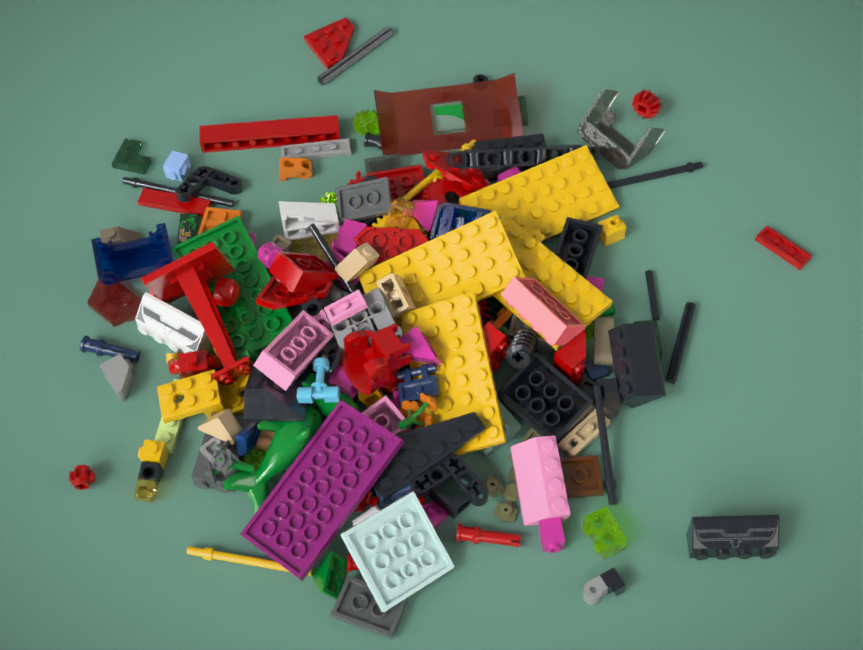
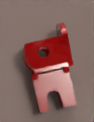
M396 323L374 333L372 330L366 331V329L354 331L343 339L345 351L341 360L343 370L353 386L366 395H372L386 382L390 381L392 371L412 363L410 354L400 356L402 353L411 350V344L409 342L402 344L394 333L398 331ZM368 337L371 338V346H368Z

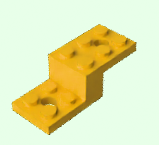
M210 370L157 386L163 422L166 424L203 412L209 418L212 413H219L228 408L234 416L243 414L244 397H240V393L245 390L249 375L241 376L236 379L235 383L226 386L217 382L211 375L216 371ZM185 396L182 402H176L178 397Z

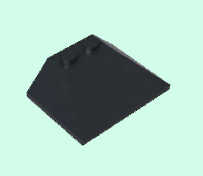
M253 363L244 390V421L305 422L310 403L298 402L297 389L298 387H304L302 382L308 374L314 373L316 375L317 372L313 370V365H309L285 391L254 366L255 363Z

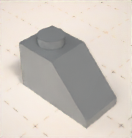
M118 354L99 366L121 402H124L133 380L131 372L133 366L128 358L124 360L122 355Z

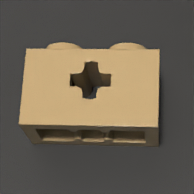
M391 273L376 282L393 317L401 318L402 314L416 309L400 275Z

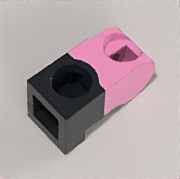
M317 298L300 305L302 310L329 331H332V327Z

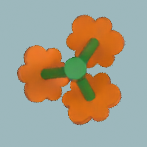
M420 393V399L424 402L421 407L417 406L418 403L416 401L404 400L399 408V412L405 419L398 423L399 428L403 430L411 424H416V429L433 424L431 422L432 416L422 413V411L427 407L435 412L437 409L435 399L430 395L426 396Z

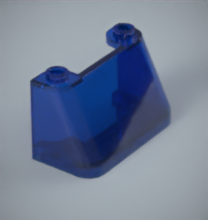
M157 224V230L154 233L150 231L147 238L113 245L112 240L108 241V244L103 243L100 237L91 239L99 281L110 286L118 282L144 277L173 262L172 245L166 224Z

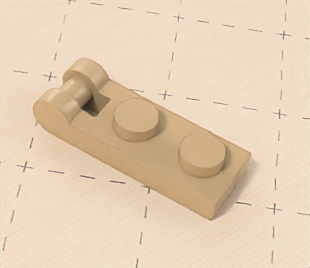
M596 409L558 444V448L562 451L565 450L569 457H578L599 436ZM605 416L606 427L611 424V420ZM572 441L577 444L575 447L570 445Z

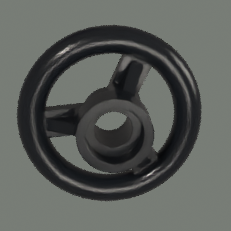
M334 347L328 353L321 351L316 357L328 359L330 362L329 371L325 373L324 381L334 373L341 361L343 351L340 347Z

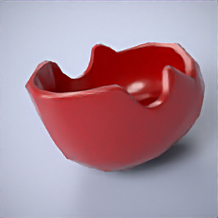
M220 277L214 287L215 304L231 307L240 296L239 285L231 278Z

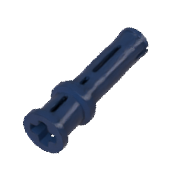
M85 335L80 344V351L83 353L91 352L95 353L96 356L107 355L111 357L121 354L124 360L128 358L129 361L138 363L140 359V351L107 344L103 339L95 340Z

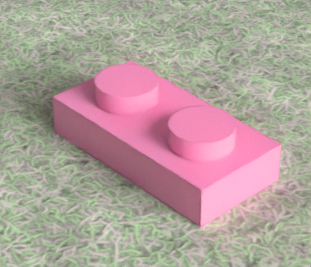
M357 290L324 309L334 326L368 308L360 291Z

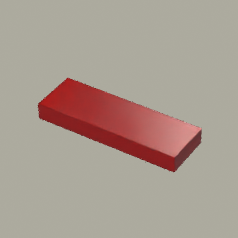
M768 226L755 238V241L798 270H801L812 259V255Z

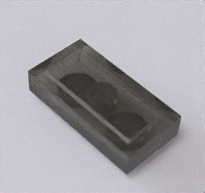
M399 153L364 159L366 174L401 168Z

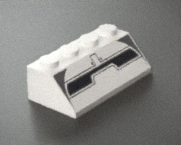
M147 292L143 295L135 319L138 330L142 334L152 336L155 341L168 345L174 352L187 353L201 350L209 352L212 349L213 345L200 321Z

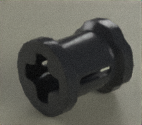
M367 132L364 138V147L372 146L378 148V150L383 149L385 135L379 136Z

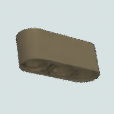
M598 316L593 321L594 365L613 366L608 330L614 328V317Z

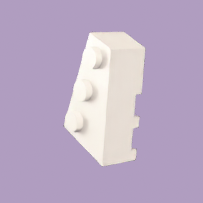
M278 201L284 235L288 240L312 237L313 235L308 228L312 223L316 225L321 235L336 233L339 230L336 206L333 203Z

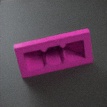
M414 200L404 205L428 233L440 227L438 200Z

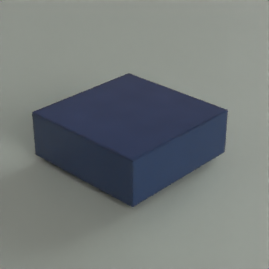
M594 360L585 364L584 370L590 380L596 382V379L610 376V371L606 365H594Z

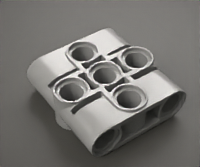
M379 287L362 295L368 308L334 326L327 315L343 354L345 352L343 339L349 333L365 329L366 331L372 330L374 333L376 332L375 329L381 330L395 324ZM368 337V346H371L370 337Z

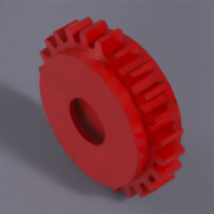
M445 177L442 180L436 178L435 182L431 181L430 185L427 184L422 194V200H438L439 221L442 226L445 225L451 228V226L458 227L459 225L463 226L470 223L460 202L457 204L447 202L445 194L452 192L461 198L475 191H468L463 188L464 184L457 180L452 182Z

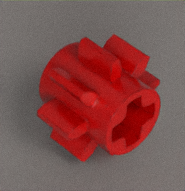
M77 465L74 468V472H69V481L71 485H74L75 489L86 490L90 487V483H95V473H93V469H90L88 465Z

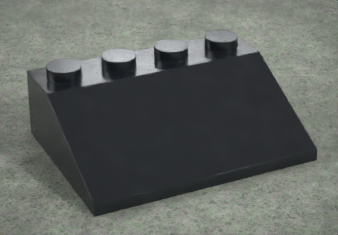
M537 352L532 355L530 363L526 367L519 369L497 392V398L542 437L556 436L557 443L596 409L595 402Z

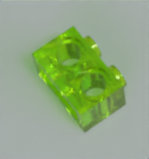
M607 506L584 516L582 530L587 537L590 536L595 552L598 555L601 554L604 560L626 549L628 539ZM600 523L602 527H596L593 524ZM605 540H610V541H612L614 544L608 545V544H606L604 541H605Z

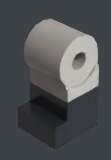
M613 567L584 585L583 599L587 604L595 605L600 602L602 597L612 592L616 596L624 593L626 585Z

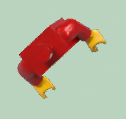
M215 349L214 356L206 350L180 354L178 352L166 353L169 372L172 375L179 374V380L210 370L216 371V369L221 367L222 362Z

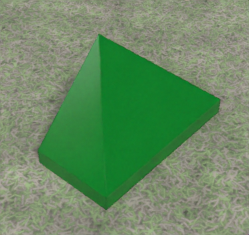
M333 551L329 552L314 571L312 577L321 593L337 600L341 592L348 559Z

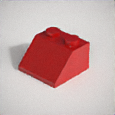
M584 331L569 341L554 355L553 367L574 385H578L584 378L586 360V333Z

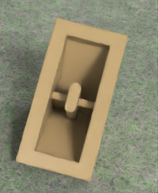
M229 408L210 416L198 427V430L225 442L229 440L232 445L237 442L236 436L243 430Z

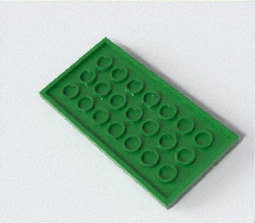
M238 215L171 247L176 259H179L214 242L231 262L235 271L222 278L235 280L239 285L240 296L231 307L216 306L237 356H244L247 350H250L251 353H261L293 320L286 307L274 310L256 305V298L271 277L264 264L257 257L258 252ZM217 280L208 284L213 298Z

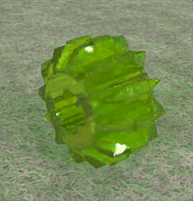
M369 108L367 111L361 109V112L356 113L353 120L355 132L359 133L360 136L366 135L367 132H371L374 135L375 133H380L382 128L380 114L375 110L370 111Z

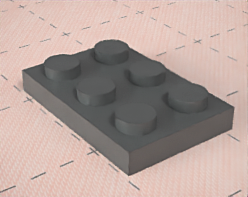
M388 177L335 188L340 224H344L346 219L359 221L393 214L390 179Z
M347 576L331 612V617L392 639L407 604L408 597L387 611L382 612L367 583Z

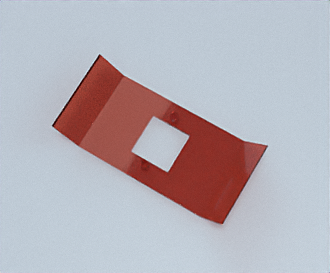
M515 73L492 81L394 93L374 90L383 155L407 156L423 154L424 150L462 149L464 144H468L472 140L478 142L524 136ZM461 101L465 132L434 135L430 105Z

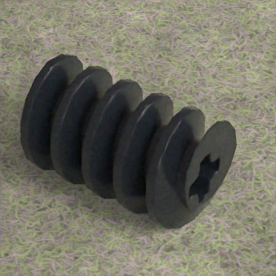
M521 329L514 334L506 353V359L512 367L522 369L530 363L538 343V338L533 331Z

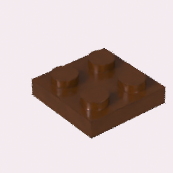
M598 455L560 458L567 499L603 496L604 491Z

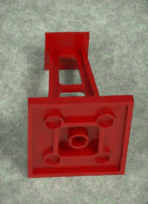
M211 242L142 277L141 280L144 286L167 304L185 295L187 296L224 366L223 369L211 375L221 385L228 386L235 383L237 378L248 376L255 362L248 356L239 361L237 360L236 351L209 289V283L235 271L231 262L215 243Z

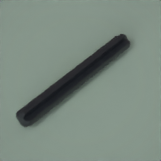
M687 302L685 304L666 376V382L675 384L677 381L696 307L695 303Z

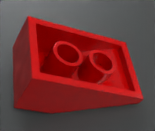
M278 251L269 269V272L275 276L274 279L286 285L287 290L292 293L308 292L339 277L334 268L318 255Z

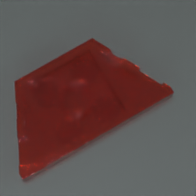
M102 271L87 304L93 311L115 327L124 322L135 320L142 300L106 271Z

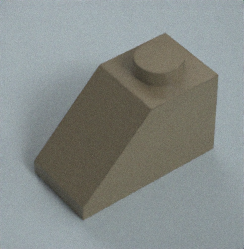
M119 226L100 230L102 245L107 257L143 249L141 235L138 232Z

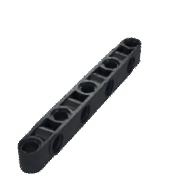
M585 145L451 151L446 155L445 162L449 167L459 169L536 166L554 159L556 151L559 157ZM587 145L596 161L600 154L599 149L596 146ZM524 152L525 159L522 161L521 155ZM489 154L492 155V160L490 163L487 159ZM457 155L458 162L454 164L453 158Z

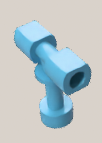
M316 358L314 360L313 370L317 372L316 382L312 383L311 387H298L297 400L299 403H313L314 399H324L325 403L340 402L339 386L328 387L324 383L325 373L329 371L330 362L328 359Z

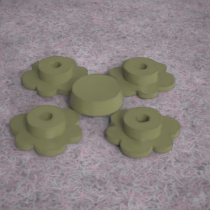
M514 466L510 468V474L508 475V479L512 483L507 485L505 489L502 485V480L500 478L496 479L493 475L487 476L486 480L482 481L488 490V495L497 497V494L504 492V497L509 500L504 503L499 502L497 508L493 511L494 516L499 518L502 523L506 521L513 522L516 519L517 508L513 507L512 502L518 501L519 495Z

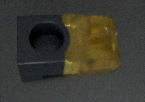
M142 461L135 489V499L137 501L150 503L155 501L157 488L164 474L160 464Z

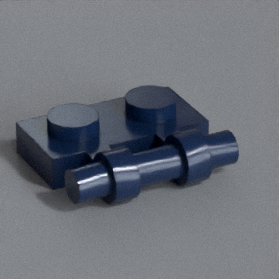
M428 363L422 364L421 367L413 369L409 367L405 368L404 371L397 372L399 380L405 379V382L398 384L401 404L404 400L410 402L421 401L420 393L426 396L430 395L433 398L440 396L438 377L436 375L430 376L431 372L437 371L435 363L430 365ZM422 375V378L413 380L414 376Z

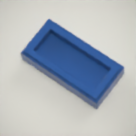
M251 421L236 436L238 455L245 456L256 445L261 432L257 426L260 422Z

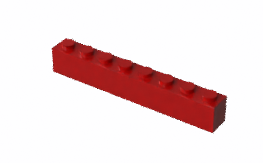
M338 115L226 123L199 127V142L202 153L272 148L340 139Z

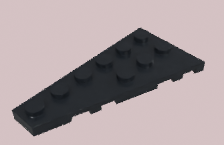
M472 412L396 435L404 443L373 486L385 501L411 483L414 478L485 432V425L476 413Z

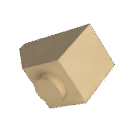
M366 242L355 248L334 270L348 283L359 277L364 271L372 268L380 255Z

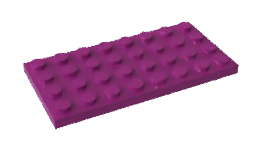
M340 400L240 535L303 581L401 448L404 441Z

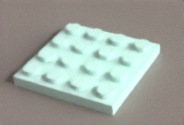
M414 491L340 534L382 612L392 608L455 567Z

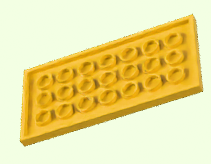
M587 145L459 199L469 222L494 211L497 212L498 216L505 213L524 230H540V233L545 235L544 241L562 233L567 217L590 222L619 208Z
M494 211L364 271L359 276L364 292L367 293L378 288L376 282L391 273L400 275L416 309L470 292L476 294L477 302L504 291L513 277H525L499 216ZM393 317L394 322L403 331L401 318Z
M505 213L499 216L525 277L535 278L585 326H588L612 306L610 298ZM503 291L493 295V297L536 332L528 320L521 318L518 314L519 312L506 303V299L501 296ZM536 332L541 338L545 340V337L541 333ZM555 345L552 347L558 351L564 345Z
M470 292L402 314L401 320L404 334L417 326L424 333L442 362L440 365H437L436 372L430 373V376L436 375L439 382L440 396L434 398L437 409L434 412L426 407L422 413L432 416L431 422L435 424L475 412L486 427L485 432L451 455H462L506 443L476 294ZM412 361L410 367L412 369L418 368L426 363ZM422 375L414 376L413 380L422 378ZM419 401V406L421 407L424 402Z

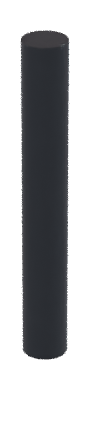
M647 270L645 276L652 320L658 321L660 317L653 272Z

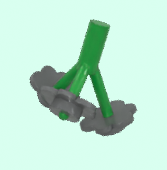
M229 440L225 443L221 441L219 444H216L213 450L215 453L212 457L215 458L216 469L214 470L210 461L208 462V467L205 468V475L208 480L212 479L213 484L217 483V473H227L232 469L253 472V464L237 461L233 457L232 451H226L230 444Z

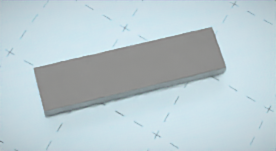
M350 138L281 146V157L315 160L352 155Z

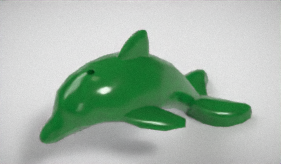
M309 405L305 422L261 421L257 425L258 430L275 431L257 470H253L252 473L239 471L231 474L223 484L224 489L227 491L239 490L246 492L253 504L255 515L270 495L269 480L294 463L322 425V413L313 405Z

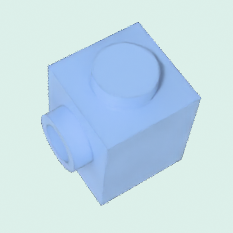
M176 151L170 153L163 165L167 178L181 182L189 174L191 167L189 156Z

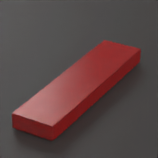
M143 188L137 201L139 206L188 215L197 214L199 217H203L206 207H211L212 204L211 200L196 197L189 202H180L174 193Z

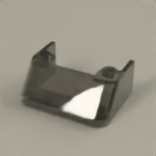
M602 89L579 124L578 135L589 145L596 146L599 149V153L617 169L626 170L651 153L665 130L649 127L642 139L638 140L634 146L612 127L616 120V114L610 106L619 92Z

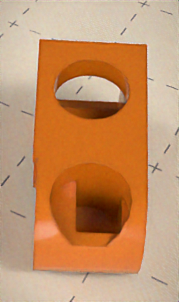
M280 157V181H287V178L297 177L308 179L312 176V162L309 159Z

